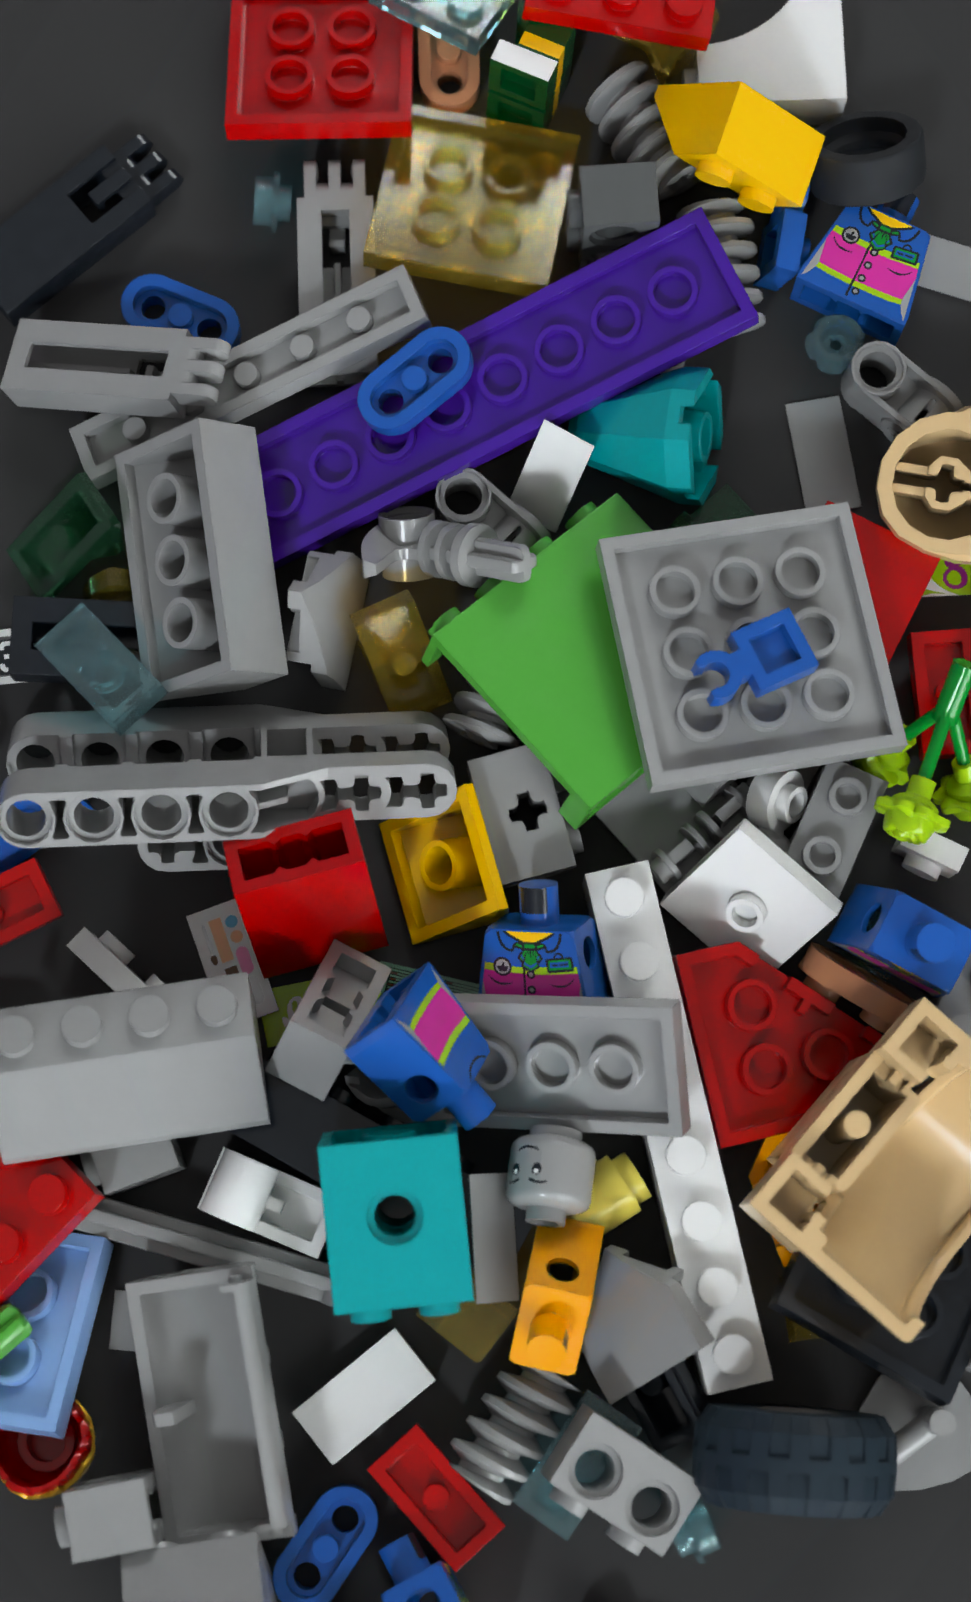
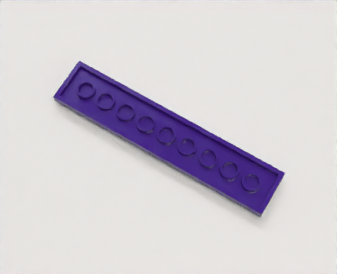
M702 207L459 331L467 341L473 355L474 368L472 375L462 389L410 431L396 436L383 435L374 431L367 424L358 408L357 396L362 384L360 382L258 434L256 437L274 570L378 518L379 513H388L435 489L440 480L444 479L445 481L462 473L467 468L474 469L537 437L544 419L558 426L758 324V313ZM447 356L439 357L434 361L432 371L435 373L447 372L452 367L453 359ZM398 396L388 398L383 405V412L388 414L398 412L403 406V398Z

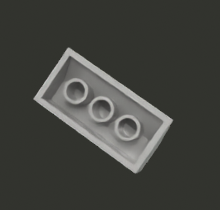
M198 417L114 455L145 701H162L246 690L288 675L255 427Z
M247 972L0 1009V1154L4 1165L271 1124L256 1004Z

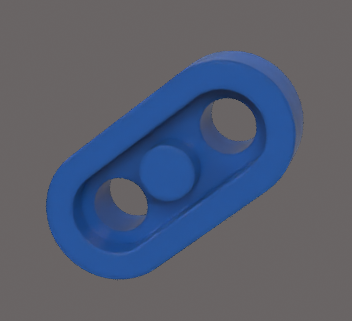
M145 274L135 278L127 285L122 294L121 310L127 325L188 329L193 337H200L206 328L216 327L222 331L218 339L228 342L231 345V349L238 346L241 342L242 332L237 313L228 302L221 298L159 274ZM152 305L165 307L164 314L157 319H149L144 316L147 308Z
M443 326L431 327L419 333L363 380L357 396L358 408L367 424L374 431L383 435L396 436L404 434L462 389L469 381L474 368L473 355L467 341L454 329ZM447 356L453 359L452 367L447 372L435 373L432 371V365L439 357ZM393 396L403 398V406L398 412L393 414L383 412V405L388 398Z
M339 1484L326 1490L317 1500L299 1527L297 1535L293 1536L274 1566L273 1586L281 1602H330L372 1541L378 1528V1507L373 1497L365 1489L354 1484ZM347 1505L356 1510L359 1520L353 1529L343 1530L335 1524L334 1511L340 1506ZM310 1562L318 1567L320 1581L316 1585L304 1586L297 1580L296 1568L300 1564Z

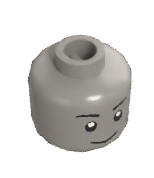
M551 1124L533 1125L530 1127V1134L521 1136L512 1143L505 1189L506 1197L512 1205L526 1210L525 1221L527 1223L544 1227H564L566 1216H575L589 1209L592 1199L596 1155L594 1149L582 1141L583 1134L579 1130Z

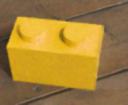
M741 81L657 86L654 98L673 153L696 168L694 175L698 179L717 187L730 188L739 194L738 203L760 213H772L774 207H802L826 136Z

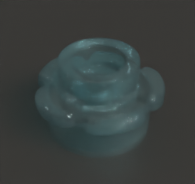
M274 171V177L256 176L253 225L271 227V233L277 231L278 221L290 222L292 185L280 184L279 171Z
M841 314L830 315L821 318L815 323L814 331L806 337L805 350L810 359H815L819 370L827 374L838 375L848 367L856 351L863 346L865 335L854 319ZM832 341L840 342L841 349L833 350L830 347V343Z
M699 1497L673 1541L682 1558L694 1553L698 1563L705 1564V1556L721 1549L722 1545L710 1515Z

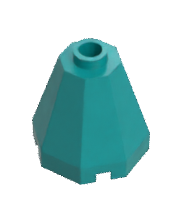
M682 367L665 372L570 419L568 432L595 446L586 465L675 503L703 505L716 483L718 465H707V460L711 450H721L724 434L721 385L718 380H711L714 374L710 368Z

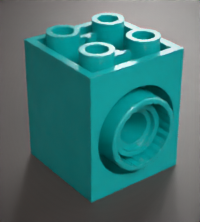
M451 1118L323 1132L317 1146L334 1315L350 1314L351 1323L367 1324L391 1319V1309L419 1307L421 1316H443L460 1312V1302L474 1301L457 1120ZM400 1195L407 1198L415 1209L404 1218L394 1219L386 1216L380 1210L378 1203L387 1196Z

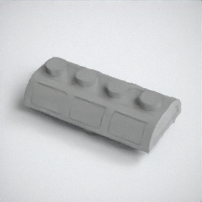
M235 1262L169 1272L125 1284L165 1540L178 1545L204 1541L210 1535L223 1530H240L245 1533L257 1532L260 1541L296 1536L299 1531L291 1496L284 1453L285 1444L276 1404L270 1367L271 1358L269 1346L266 1342L256 1281L255 1262Z

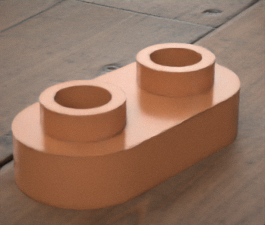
M426 0L419 10L417 20L420 94L426 106L435 113L444 116L460 115L468 111L476 103L480 93L478 14L470 0ZM450 25L457 28L458 33L451 37H445L439 34L438 30L443 26ZM446 82H455L461 87L452 94H447L440 90V86Z
M814 942L810 944L798 964L799 968L807 974L803 984L831 1002L836 1003L839 997L842 996L863 1008L859 1017L884 1034L909 1004L915 1001L906 993L852 961Z

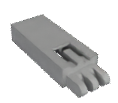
M353 159L351 165L353 183H342L341 160H328V183L317 184L319 169L316 161L303 162L304 198H296L299 315L377 277L375 206L373 195H366L365 159ZM345 228H349L350 267H341V263H334L335 268H323L322 229H330V254H346ZM379 353L309 387L354 386L362 382L379 367Z
M20 318L0 388L18 407L184 419L188 405L216 406L219 390L208 384H221L225 374V367L213 361H227L231 345L218 338L193 337L188 329ZM142 362L165 363L163 372H159L153 365H147L145 375H139Z

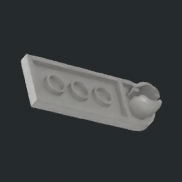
M453 993L487 1041L490 1050L475 1080L496 1103V1107L486 1119L475 1127L530 1130V1127L533 1125L551 1124L588 1133L683 1137L691 1128L680 999ZM348 1057L344 1064H354ZM355 1067L345 1076L347 1086L365 1104L377 1107L382 1112L401 1122H417L408 1117L358 1067ZM445 1107L425 1121L455 1117Z

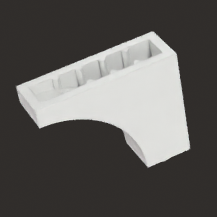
M788 0L781 10L756 29L727 41L709 44L706 52L696 50L693 69H683L682 84L741 81L807 125H821L842 116L847 101L841 0Z

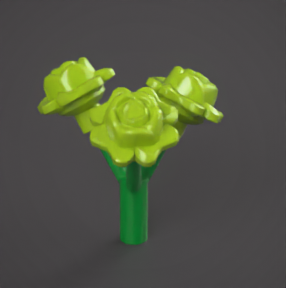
M954 658L936 706L910 725L903 724L908 745L902 752L851 760L856 768L889 782L888 788L896 784L904 785L909 781L907 768L910 763V757L906 751L916 744V736L936 723L919 774L911 776L906 792L895 794L892 797L887 795L877 796L873 806L878 813L885 814L882 826L884 831L899 841L920 845L921 843H927L933 832L946 833L951 821L938 815L939 810L936 805H940L941 812L945 815L954 814L961 821L971 822V754L968 751L960 718L971 688V661ZM949 731L956 756L951 762L953 774L942 777L941 787L934 792L936 783L932 781V777Z

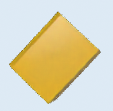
M473 783L457 787L455 801L448 810L440 815L426 818L388 819L379 824L413 945L486 926L509 913L508 903Z

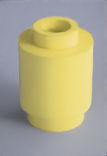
M625 1152L612 1160L606 1155L596 1161L592 1199L589 1209L575 1216H566V1218L605 1226L603 1234L605 1235L641 1212L642 1210L639 1205L651 1198L652 1195Z

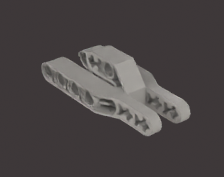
M262 704L37 712L28 714L18 720L12 729L6 761L9 776L6 777L0 789V836L6 842L21 848L138 844L137 848L141 859L157 871L228 870L223 841L261 839L276 830L272 828L348 808L352 809L355 820L437 816L448 810L455 801L457 784L453 765L448 760L450 744L446 726L439 717L430 712L401 711L319 714ZM427 733L430 743L427 744L426 750H414L412 743H414L415 734ZM362 735L364 737V742L367 746L364 747L363 752L351 753L348 747L351 743V736ZM396 736L398 743L395 751H386L385 737ZM231 737L242 741L244 746L237 751L228 752L217 747L215 743L222 738ZM321 739H332L334 743L332 754H322ZM171 740L181 748L172 753H161L153 749L151 745L156 741ZM102 742L113 746L116 751L113 754L101 756L92 753L87 746L92 743ZM30 745H41L49 749L52 754L44 758H35L26 754L23 748ZM434 774L436 783L433 785L432 793L420 794L418 784L420 783L421 776ZM390 777L402 778L403 784L400 793H391ZM356 778H368L370 786L367 790V796L357 797L354 795L352 786ZM335 779L337 784L335 795L325 796L324 781ZM91 797L101 798L108 802L110 806L102 810H91L83 806L81 801ZM22 800L33 801L39 804L42 810L27 813L17 809L13 804Z

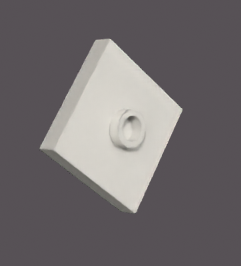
M744 818L666 892L660 905L708 947L739 941L759 954V958L778 969L839 914L843 903L749 820Z

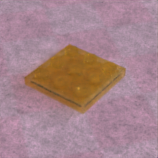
M413 104L412 138L391 139L363 251V266L389 271L404 264L409 274L413 276L525 297L550 285L567 206L566 192L571 187L580 135Z

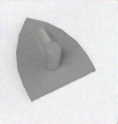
M882 1373L874 1382L858 1411L885 1416L893 1433L897 1435L895 1491L923 1490L952 1482L970 1472L971 1395L961 1381L951 1403L939 1407Z

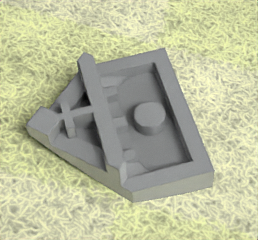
M337 550L334 555L309 551L302 581L293 580L288 589L287 608H291V612H295L286 651L287 661L311 664V673L321 687L346 691L369 578H363L362 560L350 552Z
M614 1245L604 1248L596 1275L592 1302L581 1346L586 1361L610 1405L715 1340L679 1283L683 1279V1269L673 1266L665 1270L630 1258L629 1250Z

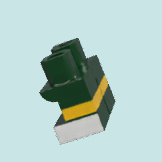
M519 0L515 44L500 39L490 58L486 120L542 142L570 80L576 29L522 19L524 1Z

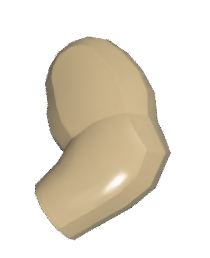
M965 406L955 412H945L921 418L899 433L880 461L875 487L880 517L896 538L924 554L953 564L971 565V406Z

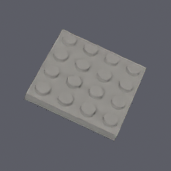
M848 502L598 540L595 550L649 793L902 752L908 745ZM789 607L819 662L815 672L759 698L755 697L748 682L740 685L734 697L726 704L715 707L709 706L706 699L710 692L717 687L724 686L725 680L719 672L714 670L694 676L691 668L696 659L703 653L712 650L732 653L726 642L731 632Z

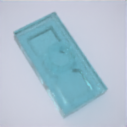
M82 602L35 644L40 653L119 736L168 693L163 685Z

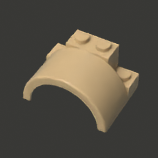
M925 997L910 1003L869 1053L847 1063L768 1156L767 1160L773 1166L739 1205L790 1252L800 1251L902 1342H911L925 1325L920 1320V1313L930 1290L947 1264L971 1235V1038ZM928 1076H931L915 1092L911 1090L914 1085L922 1083ZM815 1203H820L815 1211H813Z

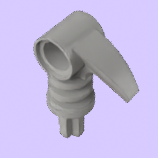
M401 506L388 513H379V524L366 534L361 544L364 579L378 575L382 571L383 578L390 581L414 582L435 577L457 581L460 585L466 587L480 588L489 578L524 583L530 579L532 568L537 566L536 555L530 553L529 548L525 544L499 540L494 529L486 524L469 523L465 525L435 520L434 509L424 506Z

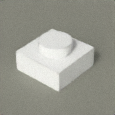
M933 832L927 843H921L920 845L896 839L891 851L905 857L902 863L903 868L922 878L936 882L939 875L949 879L960 871L969 848Z

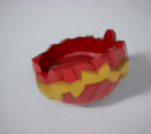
M74 1399L64 1439L0 1429L1 1481L10 1492L25 1499H44L63 1493L88 1471L95 1455V1431L92 1418L78 1399Z

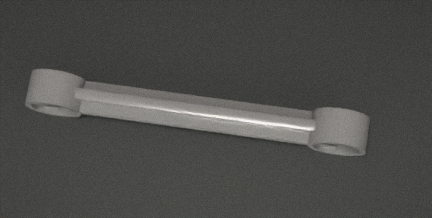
M104 1197L74 1229L94 1236L106 1237L111 1241L200 1267L235 1262H255L257 1284L319 1301L333 1307L329 1263L107 1197Z

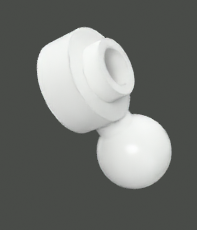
M795 770L755 776L747 794L746 814L748 820L752 824L759 826L758 829L785 853H787L791 842L784 835V830L802 817L807 806L808 794L804 788L802 775Z

